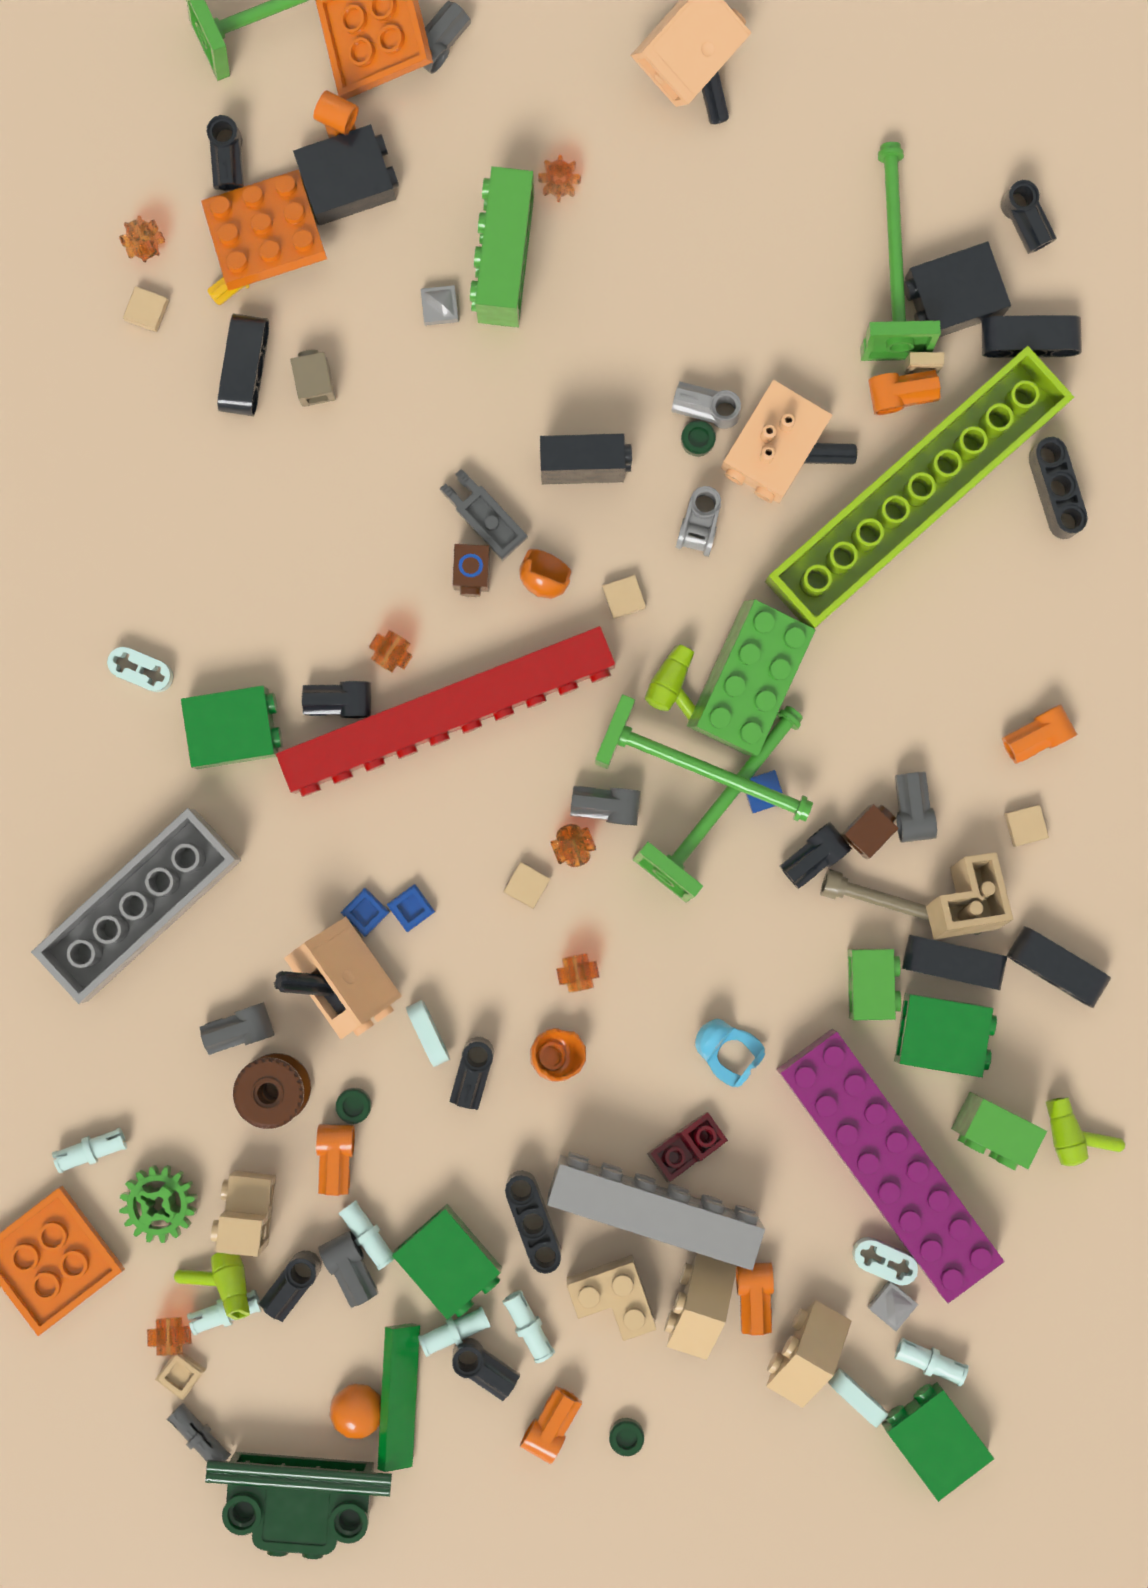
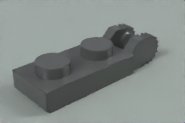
M460 469L455 474L457 480L472 494L462 501L453 488L447 484H444L440 491L456 507L457 513L504 561L528 536L482 486L478 487Z

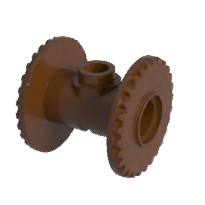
M282 1053L267 1054L246 1065L238 1074L233 1087V1100L240 1116L249 1124L263 1129L278 1128L290 1122L305 1108L311 1094V1081L306 1068L294 1057ZM267 1083H272L277 1087L279 1092L278 1098L269 1095Z

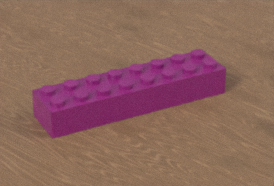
M834 1029L829 1030L776 1069L937 1292L947 1303H950L1005 1262L837 1031Z

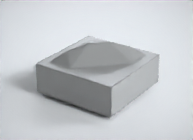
M455 285L421 289L425 326L459 322Z
M888 1281L867 1307L893 1330L897 1331L918 1304L898 1286Z

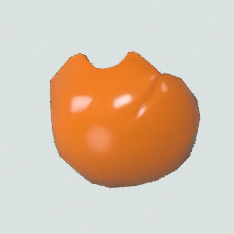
M530 549L520 565L519 575L523 585L530 593L537 597L552 599L562 595L570 584L571 569L563 561L550 553L539 549Z
M558 1028L546 1030V1032L541 1033L535 1038L530 1048L531 1065L538 1075L546 1080L554 1082L566 1081L581 1071L586 1062V1046L574 1031H565Z
M351 1384L334 1395L331 1400L329 1416L335 1430L346 1438L362 1439L374 1433L380 1426L381 1397L369 1385Z

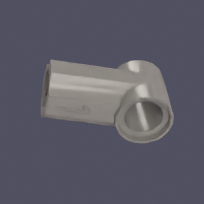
M679 381L673 400L672 412L712 422L719 428L728 429L736 425L740 419L741 402L736 393L730 390L715 391ZM722 403H729L734 407L735 411L729 416H722L717 413L716 408Z

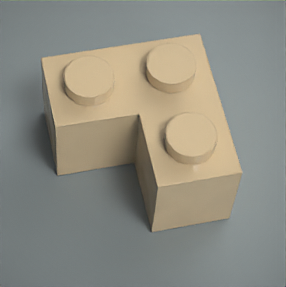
M997 852L963 857L950 867L956 893L938 896L926 905L934 940L998 930L1014 920Z
M234 1171L229 1175V1180H223L221 1200L226 1201L225 1211L220 1214L219 1219L213 1221L211 1230V1241L216 1242L215 1252L258 1257L268 1246L276 1175Z
M696 1253L692 1264L685 1263L680 1278V1284L685 1285L684 1292L679 1291L673 1311L670 1310L664 1331L670 1333L667 1343L668 1348L705 1360L708 1359L726 1323L737 1269L736 1265Z
M633 1255L567 1277V1288L578 1319L612 1308L623 1341L657 1330Z
M814 1300L806 1310L801 1308L792 1322V1327L796 1329L794 1335L789 1337L782 1353L776 1352L768 1364L767 1371L771 1374L766 1387L803 1408L834 1376L852 1320L817 1300Z

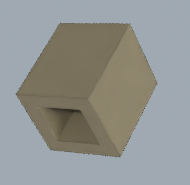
M306 350L298 353V357L290 359L297 395L302 407L336 400L329 362L324 352L318 353V350Z

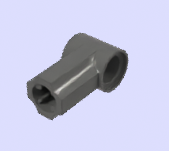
M448 0L425 27L433 63L423 66V68L431 74L435 73L443 65L449 55L450 47L471 24L469 16L455 2Z
M926 772L895 775L899 807L896 821L899 828L898 836L900 842L936 839L937 822L933 808H930Z
M573 786L570 816L603 819L607 823L637 826L641 791L623 788L604 790Z
M264 1002L236 1011L233 1016L221 1018L201 1026V1039L208 1055L243 1043L249 1045L274 1036L275 1034Z
M348 1231L319 1246L318 1249L326 1269L331 1275H335L352 1308L376 1296L378 1290L363 1262L364 1255L361 1246L356 1245L354 1242L356 1237L352 1231Z

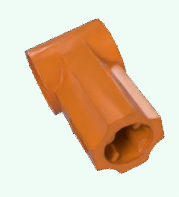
M326 90L322 93L316 104L313 118L325 125L329 138L340 134L347 135L350 131L356 129L355 121L358 116L359 107Z
M936 370L899 376L898 373H885L868 379L875 415L891 414L901 411L907 406L937 402L941 399L940 381Z
M1061 704L1033 718V722L1002 738L1004 748L1015 764L1023 762L1048 747L1049 749L1056 747L1078 735Z
M318 1125L316 1153L317 1156H320L318 1194L331 1196L349 1194L350 1158L353 1157L355 1144L354 1125Z
M755 1263L753 1271L737 1266L736 1287L737 1295H740L742 1334L765 1335L772 1333L771 1294L774 1292L772 1263Z
M556 1386L538 1419L534 1418L522 1438L520 1447L551 1465L565 1441V1433L581 1407L582 1401L573 1393Z

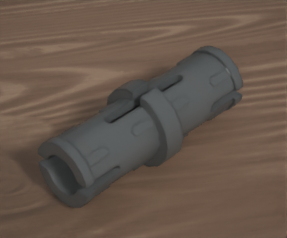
M184 1403L166 1419L188 1441L186 1443L190 1450L194 1448L206 1462L208 1460L226 1461L231 1454L210 1433L211 1428L207 1424L203 1426Z

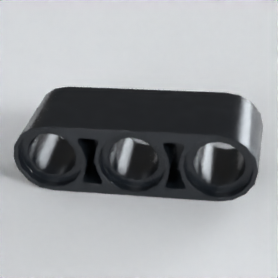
M232 314L219 385L218 411L254 417L269 335V320L267 318Z
M992 316L981 320L982 356L1014 358L1027 346L1038 357H1071L1082 353L1081 317Z
M1046 437L1031 450L1029 465L1050 531L1057 538L1069 539L1082 531L1088 521L1087 511L1067 447L1059 438ZM1046 448L1053 452L1055 457L1054 463H1048L1043 460L1041 449ZM1052 481H1058L1063 484L1065 488L1064 496L1056 495L1052 491ZM1062 514H1070L1074 518V529L1066 528L1061 521Z
M1026 926L1023 927L1007 954L1008 958L1091 1008H1094L1111 979L1110 976Z
M909 935L902 969L1001 990L1008 956Z
M516 1171L507 1179L505 1194L533 1269L543 1274L551 1273L560 1265L561 1247L536 1179L527 1171ZM518 1180L528 1182L531 1186V1192L525 1197L516 1196L511 1188L514 1182ZM535 1213L541 1216L543 1225L536 1230L527 1228L523 1219L528 1214ZM541 1247H550L555 1252V1258L550 1262L544 1263L537 1259L535 1253Z

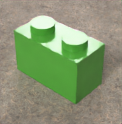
M889 948L847 949L849 1019L896 1020V1012L901 1011L900 991H895V977L900 976L899 956H894V949Z

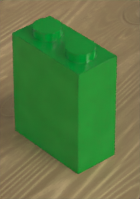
M265 686L181 699L191 768L203 769L276 757L275 753H278V748L283 747L280 727L274 728L272 715L277 713L276 697L274 693H269L268 688Z
M905 993L894 1061L902 1065L983 1078L984 1070H989L992 1053L987 1047L989 1035L993 1036L996 1031L997 1016L993 1015L994 1008Z
M448 1204L400 1244L392 1254L393 1258L447 1320L454 1314L458 1318L473 1306L474 1302L471 1299L481 1290L484 1294H487L500 1282L498 1275L501 1273L502 1266Z
M936 1382L932 1386L931 1384H926L917 1390L913 1396L915 1399L906 1406L899 1405L893 1408L882 1425L939 1502L993 1461L994 1457L939 1383Z

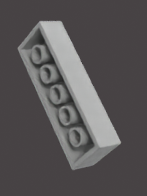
M187 808L32 950L31 953L78 1004L88 1002L230 872L241 859L195 809Z
M569 1152L568 1157L560 1155L548 1192V1206L753 1271L765 1232L762 1222L755 1215L756 1211L740 1205H736L734 1210L726 1208L722 1205V1200L703 1194L702 1198L698 1199L689 1195L688 1189L674 1184H669L668 1189L655 1184L656 1180L643 1174L636 1173L635 1177L632 1178L623 1175L621 1168L608 1163H602L601 1167H597L588 1163L589 1158L577 1153Z

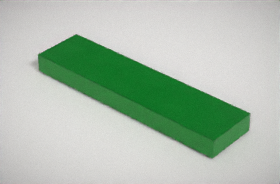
M414 1323L385 1327L377 1469L383 1472L413 1467L419 1356L418 1336L420 1335V1325Z

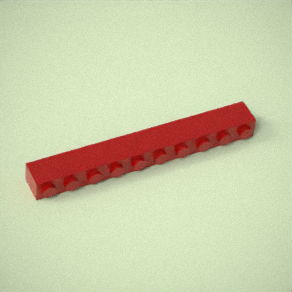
M598 626L275 754L290 792L293 794L300 792L301 797H305L320 791V784L333 780L334 784H339L353 778L352 772L365 767L366 772L386 765L384 759L397 754L398 759L413 755L418 752L416 746L429 742L431 746L450 740L449 733L462 729L463 734L482 727V720L494 716L495 721L507 718L515 714L513 708L525 703L527 708L540 705L547 701L545 696L558 691L560 696L579 689L577 683L590 678L592 683L606 679L611 676L609 670L614 669L616 664L602 629Z

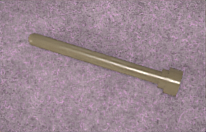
M828 869L821 886V896L835 899L836 897L843 898L845 895L929 921L926 905L850 883L848 878L843 877V873Z

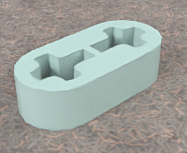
M127 647L116 648L108 656V669L116 677L152 692H163L172 684V670L168 665L157 659ZM129 654L128 660L138 665L136 671L124 668L120 672L121 666L116 664L117 659H124ZM158 667H161L160 673L165 676L163 682L156 681L153 686L151 685L152 679L143 675L144 669L156 672Z
M423 1000L407 1006L408 1016L433 1067L450 1060L448 1051Z
M871 1237L861 1238L853 1246V1259L860 1268L902 1286L910 1284L917 1277V1263L905 1251ZM872 1245L874 1246V1252L883 1258L881 1262L870 1258L865 1263L863 1255L860 1254L861 1250H868ZM905 1259V1264L910 1270L908 1273L902 1272L898 1277L896 1276V1270L887 1264L889 1260L900 1264Z
M839 1368L828 1381L830 1386L876 1428L889 1415L874 1398L842 1369Z

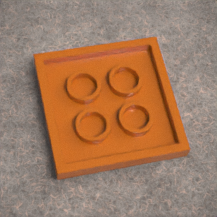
M315 0L338 96L343 99H349L433 63L418 0Z
M299 169L201 200L225 284L229 291L327 259Z
M63 1186L56 1189L0 1232V1287L37 1336H40L125 1270Z

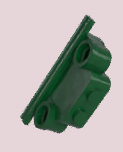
M235 1452L230 1461L208 1460L205 1483L228 1484L226 1504L222 1511V1520L228 1531L235 1535H248L252 1533L254 1545L260 1550L267 1551V1554L270 1556L281 1557L288 1555V1553H300L302 1557L307 1559H320L323 1555L331 1553L338 1541L346 1544L359 1541L365 1535L368 1528L371 1495L390 1497L392 1474L374 1472V1462Z

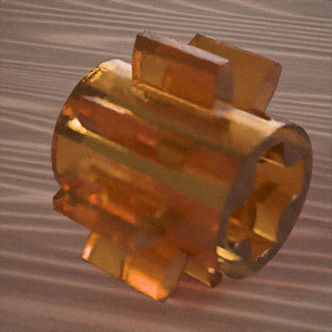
M559 155L558 160L552 163L545 160L544 167L547 173L538 174V182L547 183L543 188V195L547 196L551 193L556 196L557 202H560L561 198L567 194L574 197L575 189L572 184L581 183V175L572 174L576 169V162L572 161L568 164L566 161H563L562 155ZM556 175L558 178L566 176V181L563 182L561 179L554 181V176Z
M138 216L136 220L124 223L126 234L120 235L119 239L122 246L126 247L125 250L130 259L136 255L143 262H146L147 259L152 258L154 255H160L158 244L164 243L165 239L162 232L158 231L159 228L154 219L148 223L142 220L141 216Z
M391 630L387 632L385 637L377 633L369 645L370 649L375 651L371 660L393 673L397 666L404 670L413 657L412 654L407 652L411 643Z
M568 824L561 827L556 833L557 840L550 842L558 863L562 864L566 861V864L570 867L584 865L591 857L590 851L596 850L588 827L581 830L580 826L576 824Z
M587 953L562 958L563 967L556 968L559 985L567 984L568 993L594 988L593 979L600 977L597 961L589 962Z
M182 1317L156 1319V1329H147V1347H156V1356L183 1354V1345L192 1344L191 1329L188 1326L182 1325Z

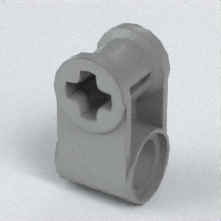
M703 486L693 492L686 516L682 521L676 548L681 549L684 546L703 551L704 556L709 557L721 507V497L716 489L710 486ZM701 496L710 497L714 502V509L710 512L700 511L696 507V499Z

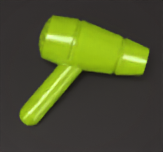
M681 644L676 645L649 684L645 700L650 706L661 711H669L676 702L686 718L690 719L695 705L682 686L694 651Z
M1060 1097L1046 1101L1053 1145L1061 1165L1077 1166L1085 1162L1089 1158L1087 1146L1121 1152L1125 1149V1142L1121 1138L1082 1131L1073 1113L1069 1097Z
M215 1253L211 1257L212 1272L182 1269L175 1272L174 1280L179 1284L216 1286L227 1317L239 1320L250 1315L245 1268L240 1255Z

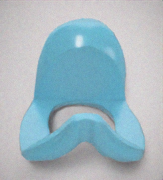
M713 1019L704 1024L698 1031L695 1039L696 1050L708 1063L715 1076L732 1087H740L751 1075V1070L756 1068L765 1056V1048L755 1036L730 1026L722 1019ZM738 1040L742 1042L755 1057L742 1075L728 1070L718 1060V1051L727 1041Z

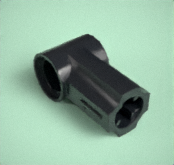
M225 115L215 116L209 121L206 130L210 140L213 187L215 190L232 191L244 187L241 155L243 139L232 118ZM222 130L233 131L228 141L220 142L217 140V136Z
M1020 180L1014 183L1004 194L1001 200V210L1007 218L1012 220L1027 253L1030 254L1054 242L1057 237L1039 203L1040 194L1038 188L1029 180ZM1013 194L1023 196L1027 203L1026 206L1016 204Z
M345 681L340 682V685H303V715H340L341 718L370 717L371 682Z
M828 822L806 840L807 844L779 865L783 873L797 889L804 886L826 866L828 868L852 850L851 846L831 822Z
M475 1037L466 1042L449 1102L467 1109H479L494 1057V1048L489 1040L483 1037ZM473 1047H482L486 1050L488 1057L484 1062L475 1063L469 1058V1050Z
M301 1251L293 1256L287 1267L259 1302V1305L266 1314L281 1322L285 1320L318 1277L321 1271L319 1257L311 1251ZM304 1263L308 1265L311 1269V1276L302 1277L298 1275L295 1270V1264Z
M473 1338L463 1339V1343L458 1346L455 1344L452 1358L454 1371L463 1378L471 1379L492 1395L504 1401L514 1389L520 1378V1373L483 1349L482 1345ZM465 1351H471L477 1355L478 1359L473 1364H464L459 1360V1355Z

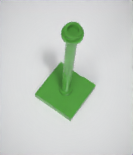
M186 0L189 21L217 81L230 76L227 49L223 40L226 33L310 1L270 0L219 20L217 17H212L205 0Z
M886 142L880 146V151L878 152V160L884 163L892 321L869 323L866 337L863 339L860 347L861 361L905 360L910 352H933L941 334L940 320L906 321L898 162L904 158V151L898 142Z
M622 694L596 756V765L608 769L617 746L625 748V745H629L794 813L793 820L795 821L799 819L802 821L807 820L813 802L807 800L808 797L802 795L801 799L797 800L631 732L632 728L626 724L634 707L635 699Z
M786 706L784 710L781 709L777 714L780 721L768 734L759 755L751 756L737 775L750 780L791 728L794 730L799 729L801 726L800 722L803 719L802 715L790 706ZM727 786L672 856L669 854L667 856L664 855L651 843L647 842L632 860L687 903L699 893L703 885L684 871L685 867L683 864L741 791Z

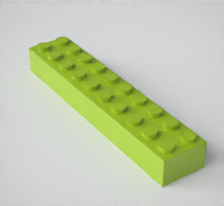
M1027 346L767 577L765 583L800 622L815 629L1061 411L1074 396L1031 348Z

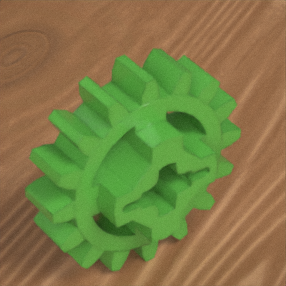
M152 1165L149 1167V1175L143 1170L136 1173L139 1182L132 1179L126 1182L125 1185L131 1191L120 1195V1199L126 1201L127 1205L119 1209V1212L129 1214L130 1218L126 1220L124 1225L127 1227L134 1224L137 1227L133 1234L135 1237L144 1232L147 1233L146 1242L150 1243L158 1235L160 1242L165 1243L168 1240L169 1232L174 1238H177L181 1235L179 1226L187 1229L192 1224L186 1216H192L197 1213V1209L190 1206V1203L195 1201L198 1196L197 1194L188 1193V1189L193 1185L192 1181L182 1183L181 1179L184 1172L180 1171L173 1176L171 1175V1166L167 1165L159 1173L157 1165ZM152 1181L166 1182L159 1188L146 1185ZM176 1191L181 1200V1207L176 1203ZM161 1197L164 1200L161 1205L163 1208L158 1211L154 1208L156 1204L155 1199ZM137 1201L141 1204V1216L137 1209ZM157 1220H164L167 1223L171 1222L167 1226L152 1225Z

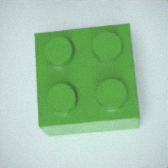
M969 1092L951 1128L960 1134L957 1139L958 1141L981 1154H984L986 1148L991 1150L989 1157L1013 1170H1016L1018 1165L1029 1169L1047 1133L1046 1130L972 1092Z

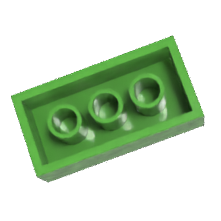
M491 166L490 178H484L482 187L483 210L486 212H480L478 233L480 234L479 244H482V247L476 246L474 268H476L475 277L478 278V281L472 280L471 311L477 312L478 323L519 328L534 203L533 171Z
M756 599L744 601L695 706L694 712L688 721L687 727L745 755L758 756L816 629Z

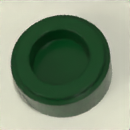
M701 420L692 421L687 424L681 435L683 449L689 455L695 457L708 454L714 447L716 440L715 431L712 426Z
M359 1088L345 1090L336 1101L338 1116L349 1124H357L365 1120L372 1108L369 1095Z
M622 1418L611 1426L609 1442L617 1454L632 1456L641 1450L644 1444V1432L636 1420Z

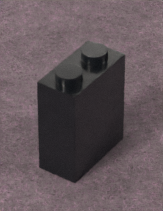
M371 124L352 130L347 135L340 134L293 150L319 226L396 200L393 188L399 186L393 166L387 168L385 166L382 156L388 155L382 134L375 136Z
M988 241L911 267L905 276L904 293L908 301L913 300L917 311L914 314L915 321L940 320V337L980 324L984 318L1003 316L1011 307Z
M624 434L540 436L542 485L624 482L625 472H631L632 446L631 444H625Z

